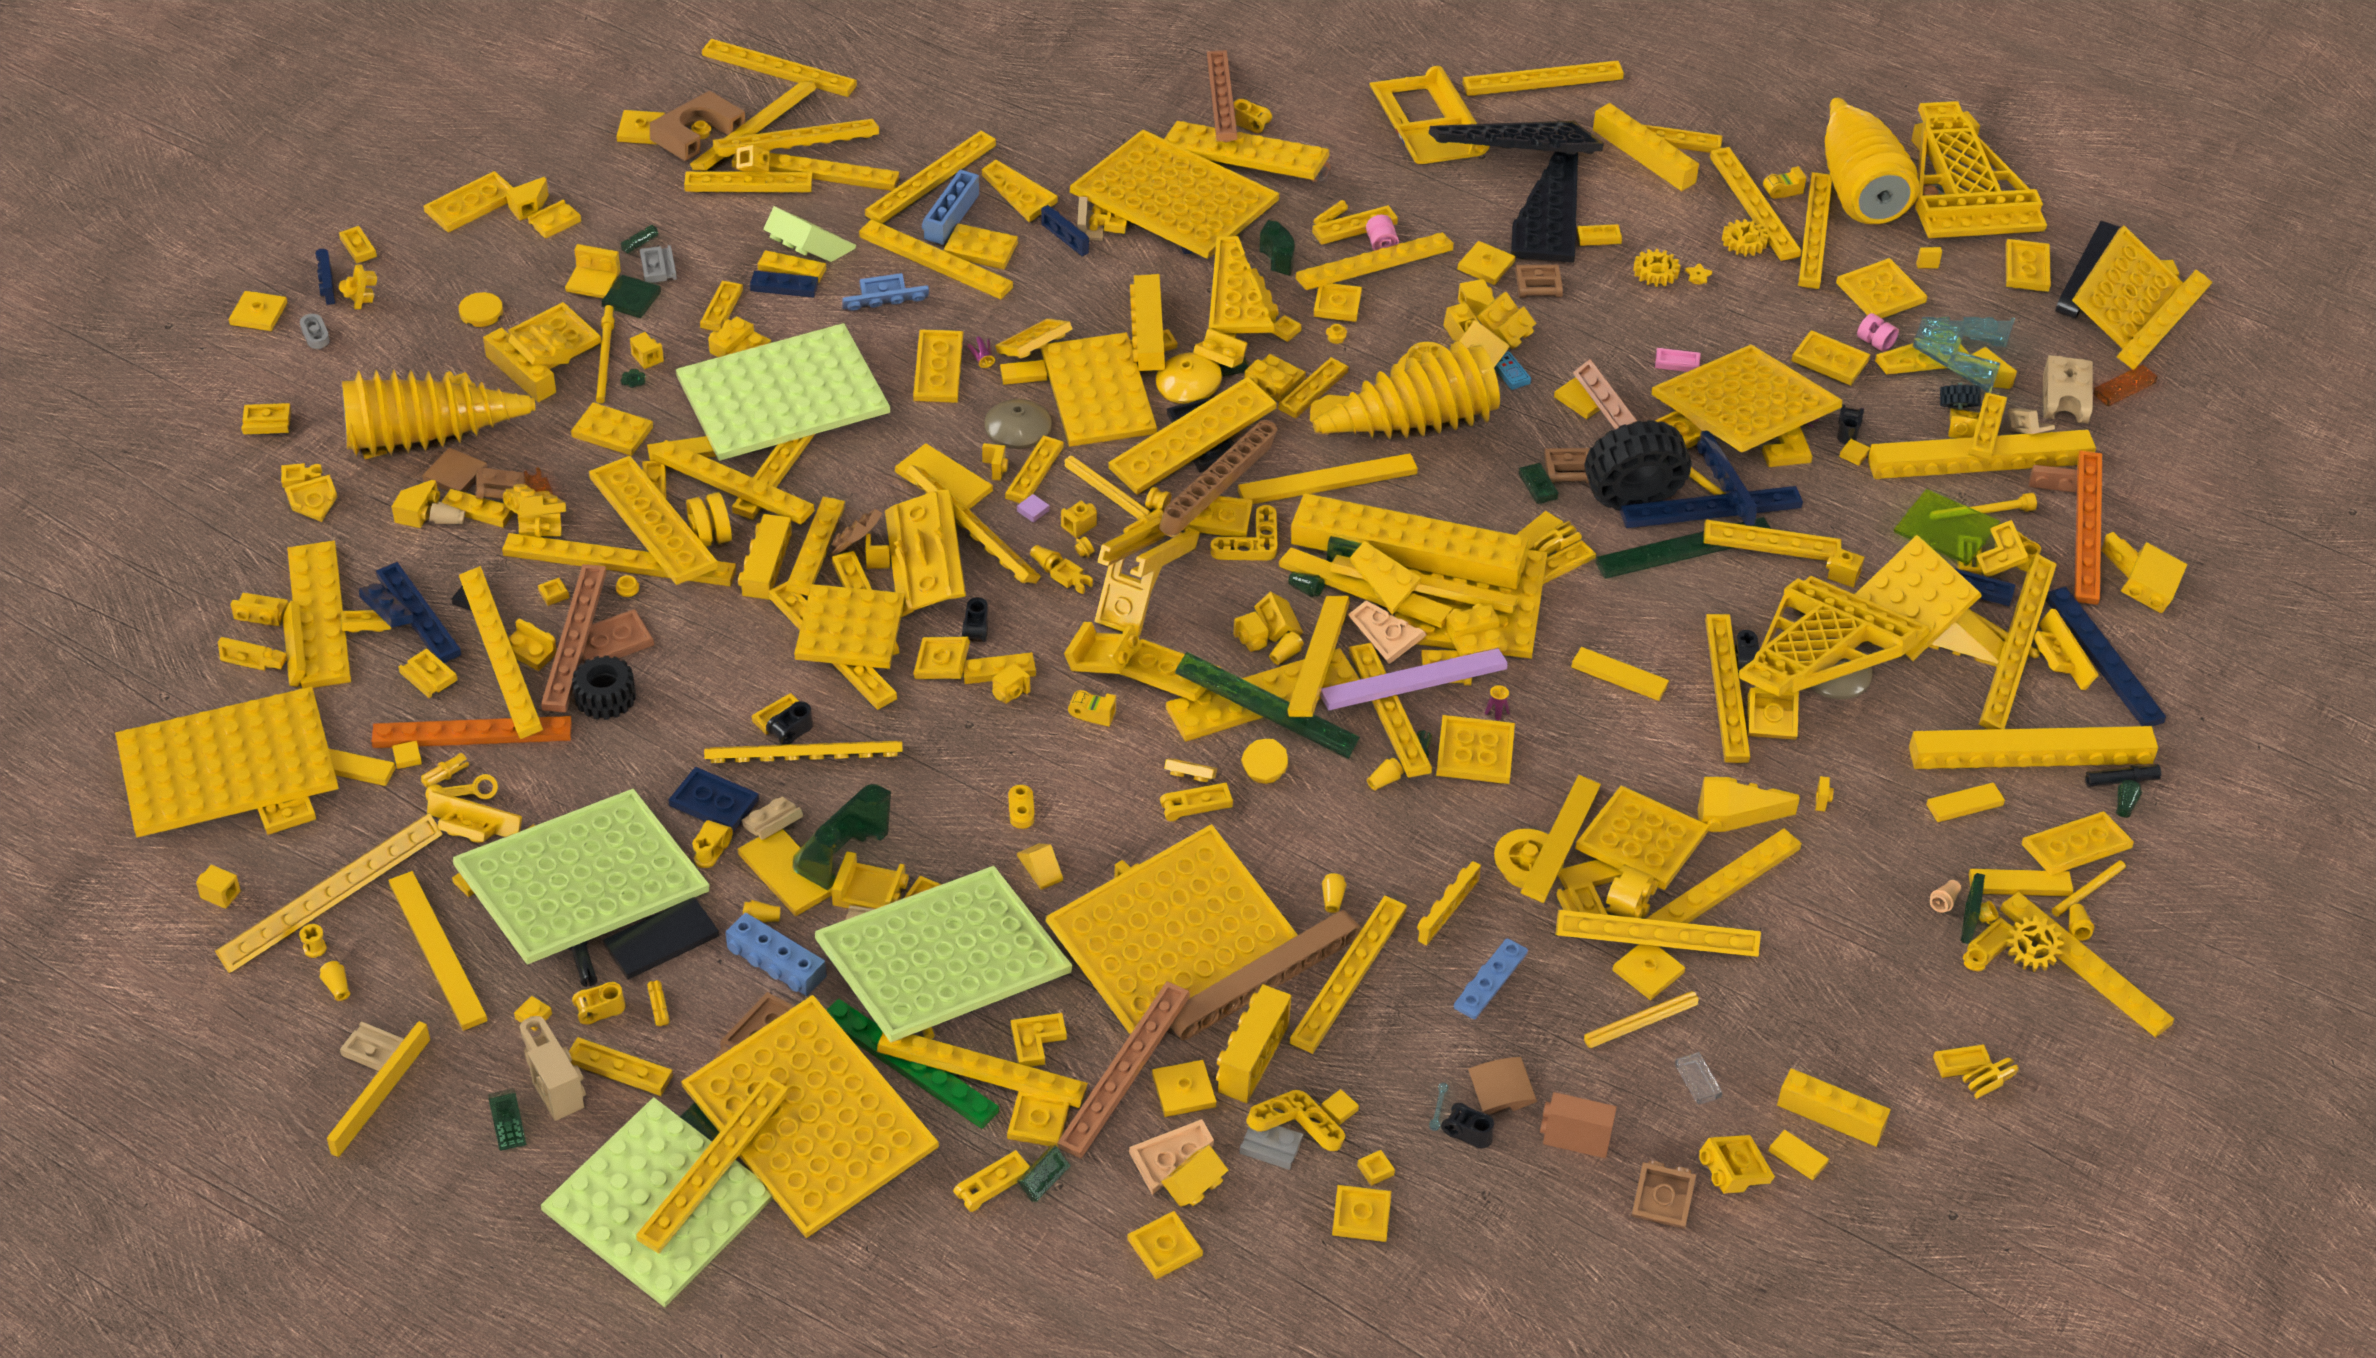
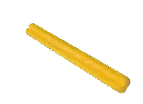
M1070 455L1065 459L1064 466L1137 519L1139 516L1151 513L1074 456Z
M1694 991L1687 992L1588 1032L1584 1035V1042L1588 1048H1593L1698 1005L1699 998Z

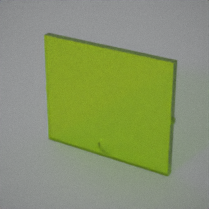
M1925 489L1894 528V533L1910 540L1918 535L1933 550L1968 565L1992 535L1990 528L1999 525L2000 521Z

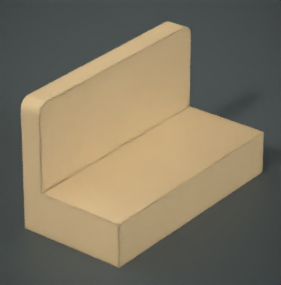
M1079 197L1077 228L1086 233L1089 240H1103V225L1098 226L1096 231L1090 230L1089 219L1093 212L1092 210H1087V197Z
M2008 409L2010 431L2035 434L2055 429L2054 424L2038 423L2037 410Z

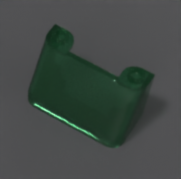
M877 784L863 787L821 825L793 856V870L822 888L829 890L836 879V876L832 874L833 855L852 837L864 842L868 836H877V839L881 841L888 835L891 791Z

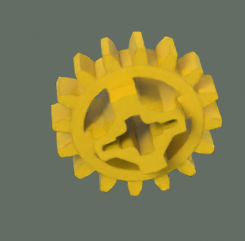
M1736 219L1735 224L1729 222L1728 226H1724L1721 240L1724 241V247L1729 246V252L1735 250L1736 255L1741 253L1746 257L1747 253H1750L1752 256H1755L1756 252L1761 254L1762 250L1767 247L1769 235L1766 234L1767 229H1761L1762 224L1755 225L1753 220L1747 222L1744 219L1743 222H1740Z
M1647 249V253L1640 252V256L1635 257L1633 271H1635V277L1640 276V282L1646 280L1647 285L1654 283L1655 287H1658L1660 283L1663 286H1666L1667 282L1673 284L1674 279H1678L1681 265L1678 264L1679 259H1674V254L1667 255L1666 250L1661 253L1658 249L1655 252Z
M2035 915L2030 922L2027 917H2023L2022 925L2015 922L2013 926L2015 930H2010L2008 936L2012 939H2008L2006 942V946L2012 947L2008 955L2016 956L2014 963L2023 962L2024 970L2028 965L2032 966L2033 972H2036L2038 966H2041L2044 971L2047 970L2048 963L2054 966L2057 961L2055 957L2060 958L2062 951L2059 949L2063 948L2064 945L2063 941L2058 940L2061 938L2062 933L2054 932L2056 924L2048 926L2047 918L2039 922ZM2029 929H2036V930H2033V931H2030V932H2027V931H2026V930H2029ZM2045 933L2049 936L2051 941L2047 940ZM2034 940L2038 942L2036 947L2032 946ZM2019 946L2023 948L2025 954L2020 950ZM2044 956L2043 958L2035 959V957Z

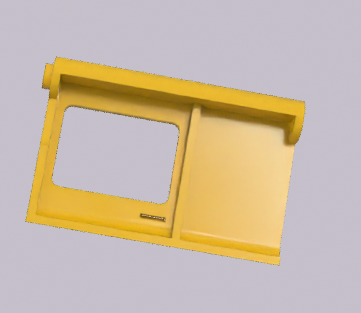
M1441 66L1431 67L1426 72V75L1369 83L1370 88L1415 163L1427 164L1476 157L1485 154L1489 150L1490 146L1451 142L1439 143L1429 134L1430 126L1477 124ZM1427 89L1445 118L1409 122L1392 93Z

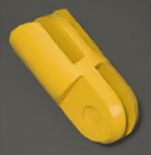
M1567 521L1541 536L1535 542L1534 550L1548 552V556L1555 551H1561L1580 541L1582 535L1576 532L1577 529L1571 525L1570 521Z
M2007 1057L1995 1064L1988 1063L1962 1077L1964 1083L1972 1081L1968 1088L1971 1092L1977 1091L1974 1097L1978 1099L2003 1086L2005 1081L2012 1078L2018 1072L2019 1067L2018 1065L2011 1066L2014 1060Z

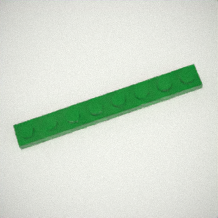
M838 998L826 1010L855 1044L979 1128L983 1129L999 1113V1106L948 1071L877 1052V1046L883 1031L878 1024Z

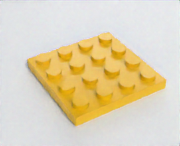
M1918 535L1855 593L1859 597L1929 627V634L1905 653L1912 661L1982 596L1973 585Z
M811 584L794 652L795 660L890 669L905 603V593Z
M1621 785L1577 840L1575 849L1619 870L1623 865H1628L1654 876V880L1659 881L1658 888L1665 890L1706 836L1709 825Z

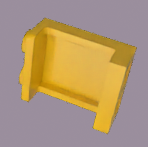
M2146 542L2138 552V558L2121 592L2153 610L2163 613L2173 600L2188 564Z
M1083 622L1064 655L1071 671L1121 674L1138 647L1140 640L1133 625H1128L1123 634L1096 633L1092 622Z
M847 851L831 889L832 904L848 909L850 905L877 909L901 900V890L906 889L909 875L905 874V864L900 863L897 871L857 863L856 853Z

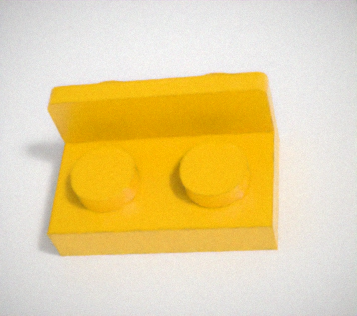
M1210 328L1206 332L1204 341L1195 344L1193 353L1233 368L1243 363L1248 344L1245 341Z
M1951 408L1948 436L1953 438L1973 437L1980 412Z
M242 593L239 601L232 600L230 605L233 617L236 620L280 626L283 620L282 616L289 602L286 599Z
M519 618L515 621L517 630L509 637L512 649L517 660L539 671L555 657L557 652L556 640L550 633H545L536 628L532 623L525 622Z

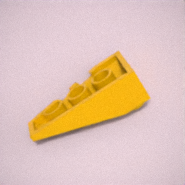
M1704 777L1697 808L1699 821L1709 825L1708 831L1726 832L1795 815L1800 797L1799 794L1779 789H1760L1754 783H1749L1748 785L1737 783V779L1730 777Z

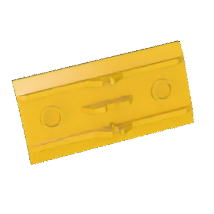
M949 489L937 490L895 504L885 510L895 592L905 593V603L901 618L914 612V610L947 599L966 597L951 491Z

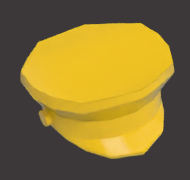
M1261 739L1254 741L1245 749L1241 762L1252 780L1258 783L1269 784L1278 780L1283 773L1285 774L1288 766V756L1286 749L1276 740Z

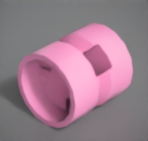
M1377 215L1368 220L1366 231L1374 251L1399 244V239L1390 217L1387 215Z
M1874 313L1865 317L1857 331V337L1867 343H1872V346L1881 352L1888 351L1895 343L1899 334L1898 328L1888 322L1884 323V320Z

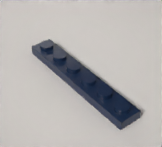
M1701 431L1700 441L1697 443L1699 454L1703 455L1706 465L1713 472L1714 478L1721 484L1722 491L1726 492L1730 504H1733L1737 510L1738 517L1742 518L1746 526L1755 525L1756 503L1712 433Z
M395 562L376 570L377 578L381 584L413 614V623L410 624L429 651L443 663L462 656L459 646L399 563Z

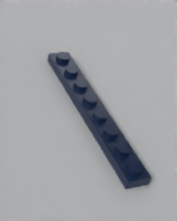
M1796 486L1748 491L1757 505L1756 513L1802 508L1803 501ZM1727 494L1621 506L1620 514L1626 528L1738 516L1737 510L1733 504H1730Z
M2067 587L2048 591L2045 601L2051 609L2058 611L2081 648L2141 726H2156L2164 723L2166 715Z

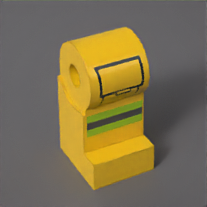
M1796 166L1792 167L1789 173L1767 176L1763 181V187L1773 199L1795 196L1804 193L1807 177L1800 167Z
M1078 690L1073 694L1068 706V712L1077 719L1110 727L1116 713V695L1107 693L1106 697L1091 695L1084 690Z

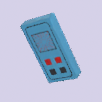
M1509 351L1503 355L1494 367L1511 390L1531 384V377Z

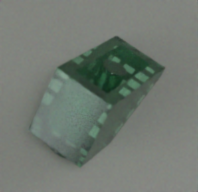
M511 1088L488 1094L499 1151L526 1145L515 1089Z

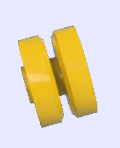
M720 492L706 495L705 504L700 497L686 500L690 529L705 547L712 545L713 537L719 544L732 540L730 521Z

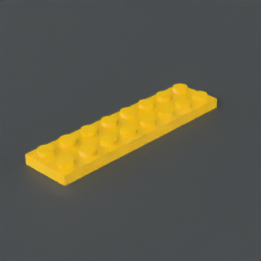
M1176 121L1164 138L1210 161L1311 180L1316 178L1330 156L1329 149L1319 146H1310L1243 132H1237V140L1230 142L1216 141L1215 128L1184 121Z
M1246 377L1108 462L1109 469L1138 495L1275 410L1277 402L1249 377Z
M631 456L589 471L591 481L676 585L718 569V561Z
M335 540L287 547L292 600L300 604L306 673L303 679H301L302 688H316L351 682L346 631H342L341 626L343 603Z
M1340 648L1334 650L1322 688L1360 680ZM1305 659L1207 689L1196 701L1184 697L1166 702V710L1185 742L1288 710Z

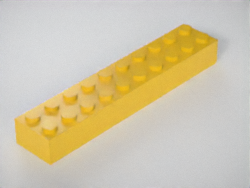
M1307 493L1303 494L1291 523V544L1352 556L1360 545L1366 541L1407 568L1511 589H1517L1528 558V537Z

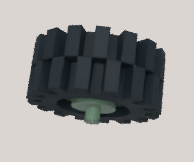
M1958 383V385L1940 388V406L1955 407L1958 410H1963V408L1981 405L1980 386Z

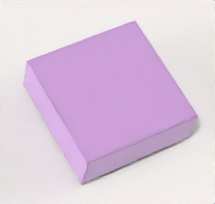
M1032 494L1017 505V512L1034 523L1049 512V505Z

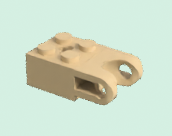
M2048 355L2043 372V418L2055 419L2056 413L2067 411L2075 415L2078 423L2089 424L2093 408V361Z
M533 1016L525 1019L520 1024V1030L526 1045L524 1049L526 1061L530 1067L533 1085L553 1119L556 1121L583 1109V1097L586 1096L584 1087L580 1082L583 1080V1076L577 1065L572 1066V1059L568 1049L560 1046L542 1017ZM531 1027H538L541 1029V1034L537 1037H532L528 1030Z

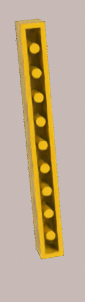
M2089 430L1997 436L1991 459L1969 454L1973 437L1871 444L1868 463L1874 479L2033 468V465L2049 467L2077 465L2079 451L2095 452L2096 446Z
M2152 726L1913 731L1909 750L1914 769L2145 765L2153 764L2158 751V745Z

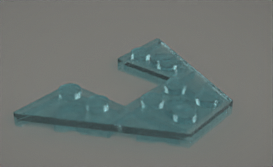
M1923 317L1914 339L1913 347L1973 384L1980 386L1986 392L1991 393L2001 363L1958 352L1963 336L1969 337L1972 340L1988 342L1994 346L2006 347L2015 318L2011 317L2010 321H1996L1993 317L1984 319L1979 317H1963V321H1950V317Z

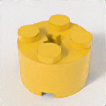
M1623 865L1619 870L1623 872L1621 878L1615 877L1606 900V904H1609L1610 907L1605 908V910L1616 916L1642 917L1645 919L1650 910V904L1647 903L1650 895L1655 894L1659 881L1654 880V876L1628 865Z

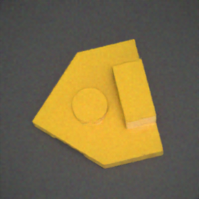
M330 474L284 487L293 511L320 522L324 520L337 499V492Z

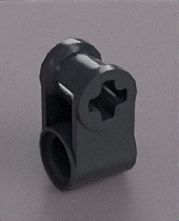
M1842 404L1838 421L1837 439L1839 442L1847 444L1850 439L1857 441L1864 408H1849Z
M974 597L967 602L962 637L982 639V642H986L988 635V603L981 597Z
M1742 630L1737 634L1735 654L1738 675L1739 670L1754 660L1756 653L1760 650L1758 637L1751 630Z
M804 701L793 703L767 722V732L774 734L779 739L781 745L791 744L794 740L812 729L811 706Z
M1454 1103L1451 1108V1114L1448 1119L1443 1120L1441 1129L1448 1136L1481 1149L1492 1144L1494 1120L1488 1114L1474 1110L1463 1103Z

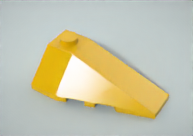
M1967 610L1929 647L1937 650L1939 647L1953 651L1952 654L1960 656L1961 653L1973 656L1975 661L1997 667L2005 642L1972 612Z

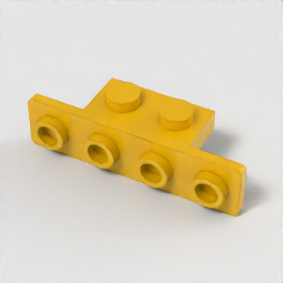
M2050 609L2039 622L2043 632L2037 631L2033 639L2037 644L2038 650L2044 655L2048 661V666L2053 671L2071 674L2079 688L2086 690L2098 677V672L2058 611Z
M437 791L429 793L427 814L430 813L431 816L441 818L438 821V829L446 831L449 835L467 837L472 842L480 843L486 841L494 834L507 837L521 831L522 816Z

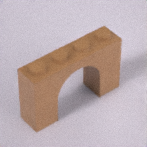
M708 91L650 122V140L682 160L687 161L700 153V135L688 129L687 126L702 120L729 135L745 123V111L715 93Z

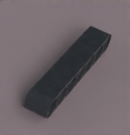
M2100 221L2059 298L2055 312L2075 319L2078 317L2081 309L2072 299L2119 228H2121L2120 226Z

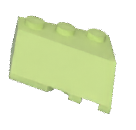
M775 206L763 229L771 233L770 238L778 242H782L783 239V245L792 249L796 246L795 251L807 256L809 252L830 262L854 250L856 247L855 244Z

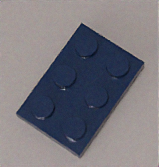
M695 766L668 801L670 807L705 822L710 820L729 826L734 832L741 824V820L748 815L759 801V793Z

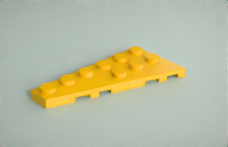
M1217 237L1209 329L1211 328L1224 334L1275 333L1274 324L1269 317L1268 309L1265 307L1262 294L1251 272L1250 264L1247 262L1239 237Z

